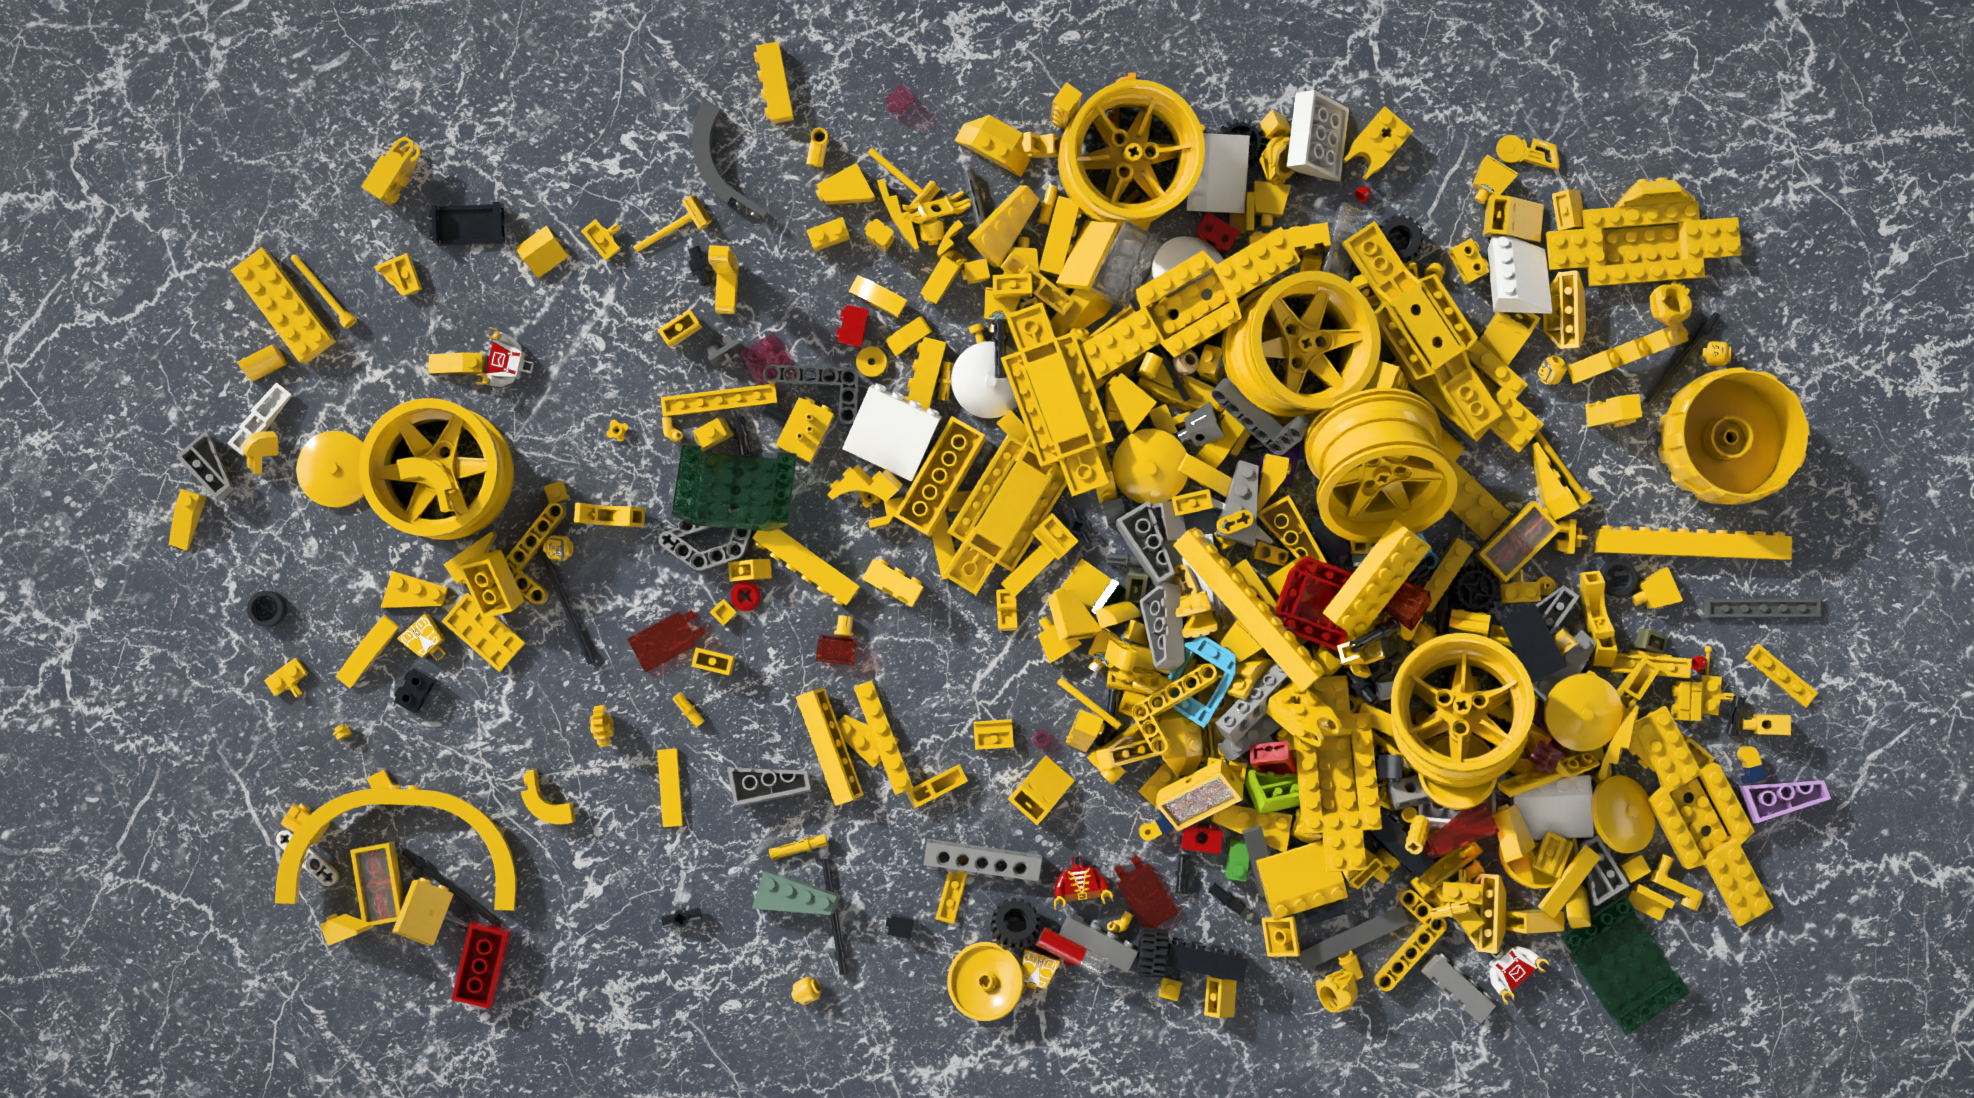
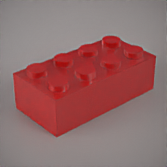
M478 921L470 923L451 1000L487 1009L494 1006L512 934L511 929Z

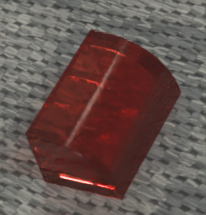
M820 634L817 643L816 661L854 666L858 639Z

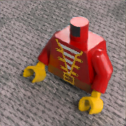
M1082 855L1072 856V868L1064 869V873L1059 875L1055 884L1054 909L1056 910L1057 904H1062L1064 910L1066 902L1101 897L1103 904H1105V897H1111L1113 902V895L1109 890L1106 878L1100 871L1092 868L1091 865L1084 866Z

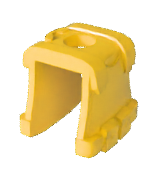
M1207 591L1180 597L1181 601L1179 608L1176 609V617L1187 616L1186 625L1182 630L1183 637L1188 638L1192 636V638L1200 637V634L1205 636L1210 634V632L1217 631V622L1214 620V612Z

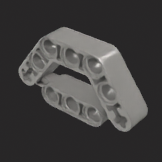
M727 505L713 507L681 518L678 528L660 534L659 544L697 571L720 566L744 557L758 519V511L751 505H745L734 510ZM723 509L729 510V516L726 519L720 517V512ZM751 509L753 517L748 518L747 522L751 523V525L748 526L744 523H741V520L746 521L747 516L744 515L745 511L748 512ZM704 515H710L711 522L708 525L702 523ZM690 520L693 523V527L691 530L685 531L683 525L686 521ZM736 520L729 543L700 552L681 538ZM746 527L747 535L742 538L739 537V528ZM672 536L671 540L677 543V545L665 544L666 540L664 538ZM735 545L741 547V553L737 556H734L731 552L732 547ZM682 546H687L689 549L686 556H681L679 553ZM716 551L722 552L723 558L721 561L716 562L713 559ZM698 557L704 559V565L700 568L695 565V560Z

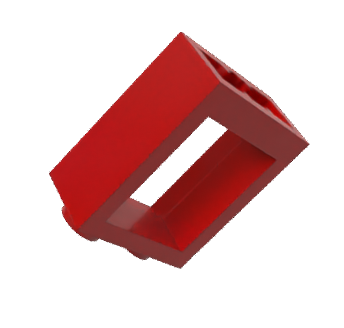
M1288 741L1250 745V764L1258 773L1297 774L1295 750Z

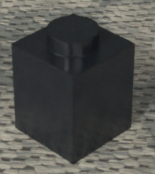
M892 913L891 918L886 920L885 929L888 930L887 935L910 939L915 918Z

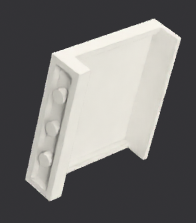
M872 384L866 393L842 449L884 469H888L890 472L909 481H913L942 416L938 415L939 412L932 408L927 410L921 407L922 404L915 400L908 401L904 399V396L898 392L891 393L887 391V388L881 384Z

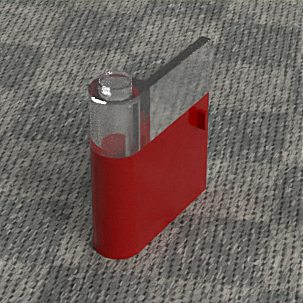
M1046 927L1042 930L1038 941L1033 943V945L1063 959V964L1069 967L1073 964L1096 976H1101L1102 973L1106 974L1110 966L1107 963L1108 958Z

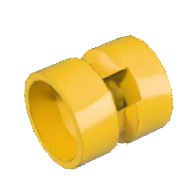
M1380 847L1375 856L1384 863V866L1373 876L1384 884L1390 877L1389 872L1395 871L1400 862Z

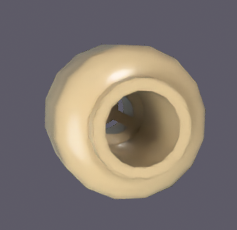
M1189 349L1176 358L1172 357L1171 363L1178 375L1186 376L1197 370L1199 358L1194 351Z

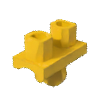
M1577 519L1557 522L1561 527L1559 532L1565 533V540L1557 539L1555 541V550L1564 552L1567 555L1574 554L1575 547H1581L1582 540H1587L1588 536L1582 535V528H1576Z

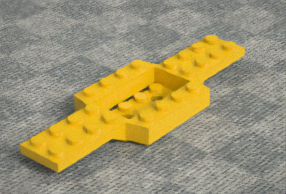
M1375 221L1342 242L1382 303L1374 311L1380 335L1411 382L1430 376L1469 436L1501 416L1503 413L1471 367L1466 353L1478 337L1437 275L1432 274L1417 279L1411 274ZM1412 305L1420 307L1421 312L1419 315L1416 316L1411 313ZM1391 307L1395 308L1396 312L1399 314V316L1405 323L1406 327L1409 329V331L1417 341L1418 345L1421 347V349L1427 356L1428 360L1431 362V367L1429 366V364L1427 363V361L1425 360V358L1423 357V355L1421 354V352L1419 351V349L1417 348V346L1415 345V343L1413 342V340L1411 339V337L1409 336V334L1407 333V331L1405 330V328L1403 327V325L1401 324V322L1399 321ZM1434 337H1439L1442 340L1440 348L1433 346L1432 340Z
M1282 227L1219 264H1216L1202 250L1136 289L1141 309L1079 345V348L1097 380L1160 344L1176 358L1241 320L1242 313L1238 299L1301 262ZM1212 269V272L1209 275L1191 284L1190 286L1174 294L1173 296L1157 304L1156 306L1149 307L1153 303L1159 301L1160 299L1164 298L1165 296L1176 291L1177 289L1181 288L1182 286L1186 285L1187 283L1193 281L1194 279L1198 278L1199 276L1205 274L1206 272ZM1210 289L1213 295L1210 300H1204L1201 297L1203 290ZM1226 302H1229L1228 304L1222 306L1221 308L1217 309L1216 311L1210 313L1209 315L1205 316L1204 318L1198 320L1197 322L1193 323L1192 325L1186 327L1185 329L1181 330L1180 332H1178V333L1174 334L1173 336L1169 337V336L1172 335L1173 333H1175V332L1179 331L1180 329L1184 328L1185 326L1191 324L1192 322L1196 321L1197 319L1201 318L1202 316L1208 314L1209 312H1211V311H1213L1214 309L1220 307L1221 305L1225 304ZM1176 309L1179 312L1176 320L1168 318L1169 310Z
M1666 706L1636 721L1634 732L1651 762L1661 786L1647 801L1682 867L1691 869L1704 865L1738 926H1742L1771 910L1773 906L1740 846L1755 831L1720 765L1714 762L1702 766L1697 765ZM1698 776L1702 780L1709 796L1711 797L1718 813L1720 814L1731 836H1728L1726 834L1721 822L1719 821L1712 805L1710 804L1703 788L1701 787L1697 779ZM1687 792L1693 794V800L1690 803H1686L1683 799L1684 794ZM1708 825L1711 828V832L1708 836H1703L1701 829L1703 826Z

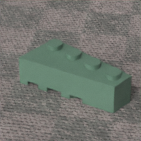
M767 870L763 872L752 909L832 915L835 913L840 894Z

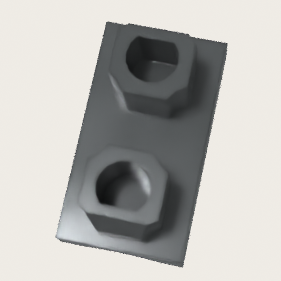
M729 334L722 340L725 344L724 347L718 349L715 344L707 348L708 359L715 369L721 365L725 367L728 364L734 368L736 365L733 361L739 358L738 354L745 351L737 338L734 339Z

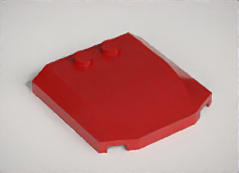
M1305 555L1289 570L1275 606L1276 616L1282 621L1283 626L1294 635L1338 651L1337 646L1344 644L1347 633L1331 621L1323 612L1353 573Z

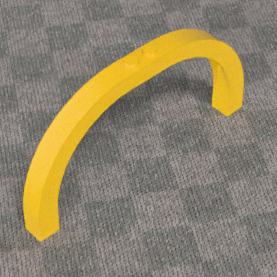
M388 785V788L359 790L344 794L319 807L306 818L292 835L282 855L276 881L275 903H299L301 869L309 847L327 824L345 812L372 804L431 806L459 816L478 832L487 845L494 864L496 876L494 910H516L517 875L515 863L509 845L495 823L483 811L462 798L439 791L420 790V786L408 785V789H400V785Z

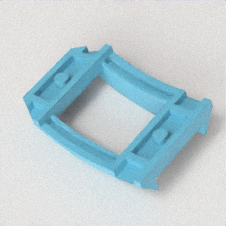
M1200 635V637L1185 643V663L1171 671L1168 679L1175 682L1182 678L1195 653L1225 672L1206 706L1189 697L1172 707L1205 728L1235 676L1236 655L1208 637ZM1174 689L1171 693L1172 698H1177L1180 690Z

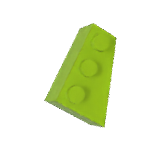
M1256 770L1249 771L1244 783L1258 815L1300 806L1297 774L1285 773V775L1274 774V772L1257 773Z

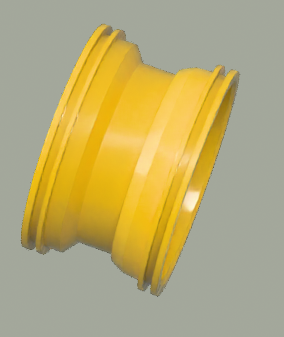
M1125 80L1102 88L1087 100L1071 119L1062 135L1058 151V170L1062 185L1069 198L1082 209L1085 215L1095 221L1117 223L1121 228L1135 227L1152 222L1183 201L1196 185L1205 157L1203 131L1196 114L1180 95L1164 85L1147 80ZM1120 107L1140 109L1128 132L1114 124L1106 116L1105 112ZM1152 115L1158 117L1167 126L1176 145L1148 142ZM1093 122L1107 147L1082 155L1083 140L1089 126ZM1115 135L1122 136V144L1115 142ZM1146 148H1150L1153 150V157H1148L1146 155ZM1177 158L1174 177L1168 188L1163 191L1151 165ZM1120 168L1126 169L1127 177L1120 176ZM1085 170H1111L1104 195L1091 183ZM1132 179L1151 199V201L1140 204L1117 202Z
M1323 271L1295 273L1275 284L1262 287L1250 293L1239 302L1242 319L1224 329L1222 359L1228 379L1237 386L1239 391L1252 404L1275 417L1292 418L1299 415H1307L1317 410L1331 408L1333 403L1341 398L1362 391L1371 380L1380 356L1381 338L1379 325L1375 313L1365 296L1347 280ZM1301 297L1309 299L1308 307L1300 319L1282 298ZM1324 312L1332 321L1335 330H1319ZM1268 313L1278 326L1276 332L1279 338L1262 343V325L1264 317ZM1286 326L1290 328V334L1287 333ZM1316 339L1320 342L1319 347L1316 345ZM1340 347V362L1338 371H1336L1324 355V352ZM1265 358L1284 359L1282 366L1286 373L1282 383L1274 376ZM1292 359L1296 362V368L1292 365ZM1307 370L1318 377L1324 387L1323 390L1315 394L1298 393Z
M1396 388L1364 390L1334 402L1331 408L1324 409L1311 423L1305 436L1304 451L1309 469L1320 480L1316 498L1319 514L1324 524L1333 533L1355 542L1377 543L1395 520L1414 534H1417L1432 526L1449 510L1457 493V477L1450 459L1439 449L1442 441L1441 424L1437 412L1426 399L1413 392Z
M422 398L411 400L392 408L373 425L362 445L359 459V477L363 493L369 505L390 526L417 536L439 540H455L478 533L499 516L507 504L512 491L514 465L506 440L499 430L487 419L450 401ZM447 421L448 424L434 446L416 429V427L425 423ZM464 428L477 440L484 459L457 457L459 437ZM403 438L414 457L435 462L443 467L452 477L456 490L449 491V494H452L454 498L452 508L456 515L439 520L421 518L423 511L437 495L434 485L426 478L407 481L417 483L407 508L399 501L393 490L391 480H404L400 478L398 464H391V460L396 447ZM449 448L451 453L449 457L444 458L443 451ZM485 472L479 494L467 506L458 479Z
M1469 633L1439 636L1416 648L1399 668L1394 679L1391 694L1392 733L1400 753L1407 763L1422 776L1436 783L1452 787L1482 785L1493 781L1507 772L1519 759L1526 746L1535 710L1532 682L1520 660L1502 644L1490 638ZM1457 665L1451 691L1437 688L1423 681L1426 676L1437 669ZM1470 666L1487 671L1499 680L1503 687L1474 693ZM1413 693L1436 710V712L1416 727H1413L1409 713ZM1447 696L1450 701L1443 704L1439 701V698ZM1481 698L1485 701V704L1477 706L1474 700ZM1511 699L1513 724L1509 733L1506 734L1486 714ZM1463 726L1466 731L1463 734H1459L1455 731V728ZM1448 731L1451 757L1435 752L1422 740ZM1472 733L1498 746L1485 755L1466 759Z

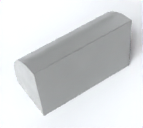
M1172 501L1151 505L1163 542L1180 539L1186 532L1183 515L1175 516Z

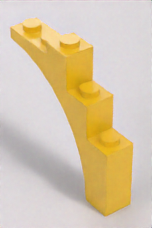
M1680 323L1590 356L1566 367L1572 383L1575 384L1689 341L1688 332L1683 327V324Z

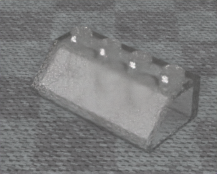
M1342 202L1336 210L1330 233L1331 245L1325 251L1320 270L1337 275L1347 280L1349 274L1346 272L1347 265H1351L1353 259L1342 242L1356 234L1357 228L1360 229L1363 223L1362 211L1346 202Z
M1124 221L1091 288L1110 306L1127 310L1130 305L1129 300L1134 298L1136 289L1139 288L1161 243L1151 233L1128 221Z

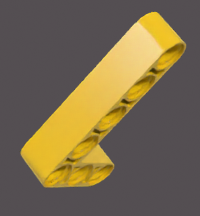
M709 245L708 261L717 273L715 313L735 315L739 269L738 259L730 246Z
M1147 352L1137 372V376L1179 393L1177 389H1174L1173 381L1165 366L1161 364L1163 359ZM1178 375L1179 378L1182 377L1185 383L1184 387L1190 398L1204 404L1211 402L1218 413L1223 412L1224 408L1212 397L1214 387L1188 375Z
M556 502L550 503L506 557V562L512 569V575L521 595L534 604L545 603L549 597L548 591L522 570L566 516V508ZM558 506L560 508V514L554 517L552 515V509ZM546 521L548 523V529L542 532L540 530V525L542 522ZM534 536L536 538V544L533 547H530L528 544V540L530 537ZM522 551L524 553V559L523 561L518 562L516 559V555L518 552ZM525 578L527 580V586L526 588L521 589L519 586V582L521 579ZM537 590L542 592V598L539 601L534 598Z
M1109 639L1104 658L1117 668L1133 671L1134 666L1162 673H1171V671L1154 667L1150 647ZM1192 659L1184 676L1194 671L1197 659Z
M1204 664L1133 706L1132 716L1155 754L1166 756L1171 751V744L1156 717L1215 683L1219 678V671L1211 664ZM1208 669H1213L1214 671L1211 678H1205V672ZM1191 679H1196L1197 681L1194 688L1188 687V682ZM1174 689L1180 690L1177 698H1172L1171 696ZM1162 698L1163 705L1160 708H1156L1155 701ZM1145 708L1146 715L1139 718V710ZM1155 725V733L1149 735L1147 732L1148 727ZM1159 742H1164V743H1165V748H1164V750L1161 751V752H1158V750H1157V745H1158V743H1159Z
M1403 888L1398 892V901L1422 924L1376 974L1374 978L1375 984L1383 991L1392 990L1447 928L1445 919L1441 918L1439 919L1440 926L1433 929V920L1430 915L1432 913L1430 908L1432 907L1409 888ZM1411 893V901L1405 903L1403 900L1404 895ZM1425 906L1426 913L1422 916H1419V907ZM1427 934V941L1420 943V935ZM1409 948H1414L1415 950L1412 957L1406 956V951ZM1401 962V970L1395 972L1393 970L1394 964ZM1383 977H1388V984L1381 986L1380 980Z

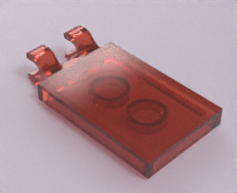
M694 610L682 616L679 612H676L627 639L645 673L697 646L694 640L706 633L703 627L693 632L691 631L687 622L697 617Z
M1137 854L1130 857L1136 867L1133 870L1125 873L1120 864L1114 867L1115 872L1120 878L1116 884L1142 927L1155 928L1179 912L1150 864L1143 865Z

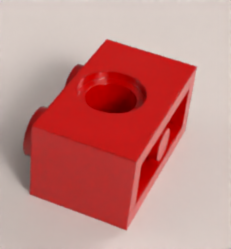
M1194 823L1182 829L1181 849L1220 854L1223 831L1219 829V826L1207 824L1206 828L1199 827L1200 823ZM1201 832L1207 835V839L1204 842L1197 841V835Z

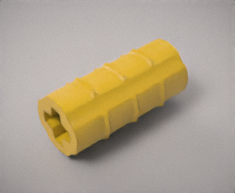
M1416 816L1410 825L1405 848L1412 854H1419L1425 845L1430 821L1425 816Z

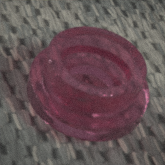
M1038 729L1032 735V742L1038 748H1045L1051 742V735L1045 729ZM1039 735L1045 736V740L1043 742L1038 741Z

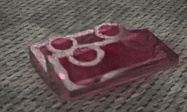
M774 333L760 339L754 345L738 353L757 386L765 383L763 372L767 366H793ZM767 371L768 378L772 379L777 376L776 371Z

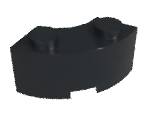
M1402 754L1379 755V757H1375L1377 784H1382L1383 780H1388V783L1400 782L1399 779L1405 778L1404 757Z

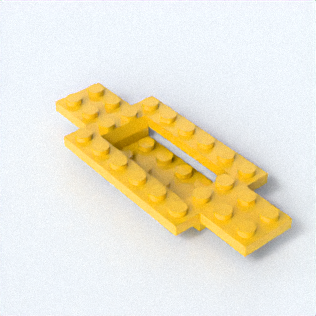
M1698 201L1583 210L1584 229L1549 231L1546 233L1549 271L1585 268L1588 271L1589 287L1704 278V259L1742 255L1738 217L1700 220ZM1678 223V224H1673V225H1660V226H1647V227H1634V228H1621V229H1608V230H1603V229H1605V228H1618V227H1631V226H1644V225H1657V224Z
M1042 302L1007 314L1006 319L1018 352L1001 357V361L1040 467L1059 461L1072 497L1109 484L1096 447L1114 440L1074 332L1056 338Z
M1391 307V309L1393 310V312L1395 313V315L1397 316V318L1399 319V321L1401 322V324L1403 325V327L1405 328V330L1407 331V333L1409 334V336L1411 337V339L1413 340V342L1415 343V345L1417 346V348L1419 349V351L1431 367V362L1428 360L1427 356L1425 355L1421 347L1418 345L1417 341L1415 340L1409 329L1406 327L1405 323L1403 322L1399 314L1396 312L1395 308ZM1411 307V313L1416 316L1419 315V313ZM1434 337L1432 340L1433 346L1440 348L1442 340L1439 337ZM1478 340L1466 351L1468 359L1499 386L1497 388L1471 365L1503 414L1471 436H1469L1430 376L1411 382L1397 359L1392 363V365L1398 366L1410 385L1475 442H1478L1486 431L1490 429L1516 453H1519L1544 425L1516 400L1517 396L1528 384Z
M1007 434L947 531L963 543L943 575L975 595L996 563L1013 572L1035 537L1031 532L1046 519L1067 485L1062 468L1058 465L1059 461L1040 467L1029 436L1025 443H1022L1010 434ZM1016 461L1015 465L1013 466L1012 470L1010 471V473L1008 474L1007 478H1006L1005 481L1003 482L1002 486L1000 487L999 491L997 492V494L995 495L994 499H993L992 502L990 503L989 507H988L987 510L985 511V513H984V515L982 516L981 520L979 521V523L977 524V526L974 527V526L976 525L977 521L979 520V518L981 517L982 513H983L984 510L986 509L987 505L989 504L990 500H991L992 497L994 496L995 492H996L997 489L999 488L1000 484H1001L1002 481L1004 480V478H1005V476L1007 475L1008 471H1009L1010 468L1012 467L1013 463Z
M1347 675L1320 677L1308 690L1333 710L1342 727L1338 734L1320 729L1324 737L1320 747L1301 740L1297 735L1293 736L1303 834L1321 833L1323 835L1326 872L1366 870L1363 831L1382 829L1370 713L1351 714ZM1330 720L1333 727L1336 728L1335 723ZM1313 734V737L1315 738V740L1318 741L1317 736H1316L1315 734ZM1350 735H1351V738H1352V748H1353V758H1354V767H1355V777H1356V787H1357V797H1358L1359 811H1357V803H1356V793H1355V784H1354V774H1353L1352 754H1351V745H1350Z

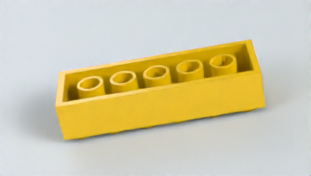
M261 247L231 269L232 273L299 362L307 364L336 342L268 250Z
M951 416L894 517L931 537L986 442V435Z
M1395 520L1327 606L1323 614L1355 638L1362 636L1431 546Z

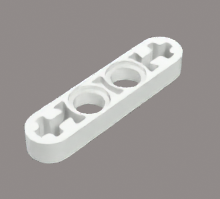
M290 830L279 832L276 836L277 844L285 850L288 842H283V835H289L288 840L290 841L294 833ZM309 847L302 867L325 886L337 883L339 880L338 871ZM312 859H317L320 863L317 870L310 867ZM323 870L327 874L332 873L333 875L331 876V878L333 879V881H327V875L324 873H320L319 875L318 872Z

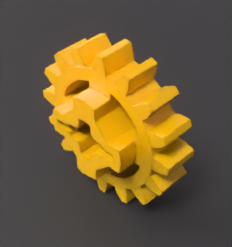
M605 705L594 706V715L590 717L591 733L594 739L597 740L599 747L610 746L612 742L611 737L614 736V721L611 718V714L607 713Z

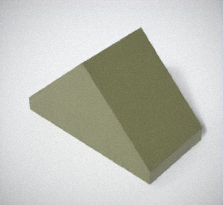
M1127 573L1124 601L1140 605V600L1145 597L1147 574Z
M1638 629L1634 648L1664 654L1668 636L1650 629Z

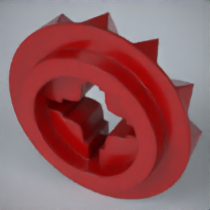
M741 581L732 588L731 602L738 610L751 611L759 605L761 591L755 583ZM752 590L749 595L752 602L750 600L742 601L743 596L739 591L747 593Z

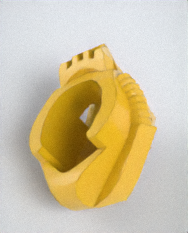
M1278 136L1272 138L1259 159L1267 180L1275 185L1285 183L1295 173L1294 170L1287 167L1290 145L1289 137Z
M1675 280L1672 281L1671 285L1667 284L1657 287L1650 295V307L1654 319L1669 327L1678 325L1688 319L1692 312L1691 299L1687 296L1690 289Z

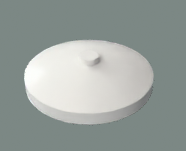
M1190 236L1176 237L1164 243L1156 253L1152 264V274L1155 279L1202 250L1216 264L1224 261V259L1212 245L1199 238ZM1212 269L1165 297L1168 299L1169 297L1180 292L1181 290L1185 289L1191 284L1209 275L1212 272ZM1205 289L1201 293V297L1204 300H1210L1213 295L1210 289Z
M980 342L962 352L956 360L951 374L952 390L959 404L969 413L982 418H998L1006 415L1010 410L1013 411L1018 405L1008 378H995L994 342ZM1006 346V356L1015 353L1012 348Z

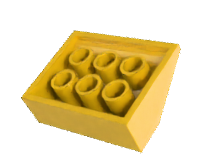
M1323 840L1256 860L1267 905L1274 920L1348 897L1342 873L1326 872Z

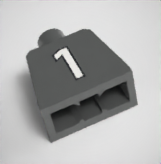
M1211 402L1185 417L1186 429L1177 433L1182 443L1191 439L1196 446H1201L1225 436L1220 416Z

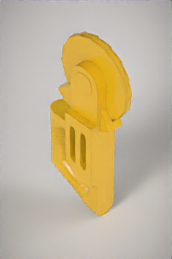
M1515 135L1504 136L1497 143V156L1505 163L1525 161L1541 167L1559 170L1560 163L1556 144L1533 138L1531 147L1527 148L1526 141L1524 139L1521 140ZM1539 147L1549 150L1552 163L1546 162L1545 153L1537 151L1535 148Z
M1116 666L1112 667V675L1115 678L1133 682L1132 687L1152 695L1173 683L1171 679L1160 676V673L1134 666L1133 671H1126Z

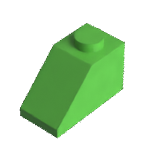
M1230 838L1225 877L1231 880L1246 882L1249 856L1245 841Z

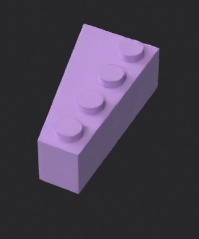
M1824 780L1737 787L1751 824L1831 799Z

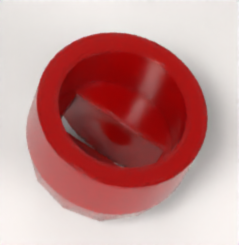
M1361 186L1354 192L1355 197L1360 202L1366 203L1371 197V189Z
M1699 655L1691 658L1692 668L1696 672L1704 670L1708 665L1707 659L1704 656Z

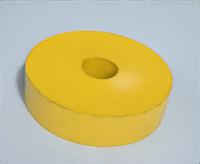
M869 346L858 353L856 365L862 375L874 378L880 376L885 371L887 359L881 349ZM869 359H874L875 364L869 365Z

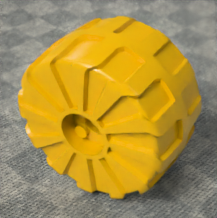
M1743 367L1717 370L1700 376L1679 390L1671 398L1672 404L1669 410L1659 421L1658 431L1661 432V444L1658 447V453L1661 463L1667 465L1671 472V479L1682 491L1688 490L1694 493L1700 501L1707 503L1745 504L1775 493L1788 484V479L1798 468L1802 467L1807 455L1805 452L1808 435H1810V427L1800 404L1801 400L1793 390L1791 391L1778 381L1776 376L1766 371H1748ZM1727 433L1732 436L1731 442L1726 440Z

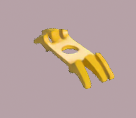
M960 191L953 196H945L943 199L923 204L919 202L913 206L903 205V209L911 214H903L902 216L904 219L923 224L924 221L962 213L971 206L970 199L956 202L964 195V192ZM939 206L942 210L934 212L931 207Z

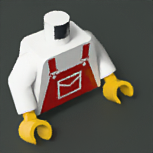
M489 327V329L494 331V335L486 334V337L496 340L492 342L485 374L480 373L476 375L481 376L483 381L482 383H475L477 385L487 384L502 387L513 383L515 379H519L521 371L532 373L534 363L524 360L525 353L522 351L521 345L513 337L499 332L496 328Z
M1507 946L1503 950L1500 947L1497 954L1491 953L1494 957L1489 963L1491 967L1489 971L1491 984L1499 995H1502L1504 1004L1508 1005L1505 998L1510 996L1515 1001L1512 991L1537 967L1541 972H1546L1541 968V965L1547 963L1550 966V963L1545 959H1541L1527 948Z

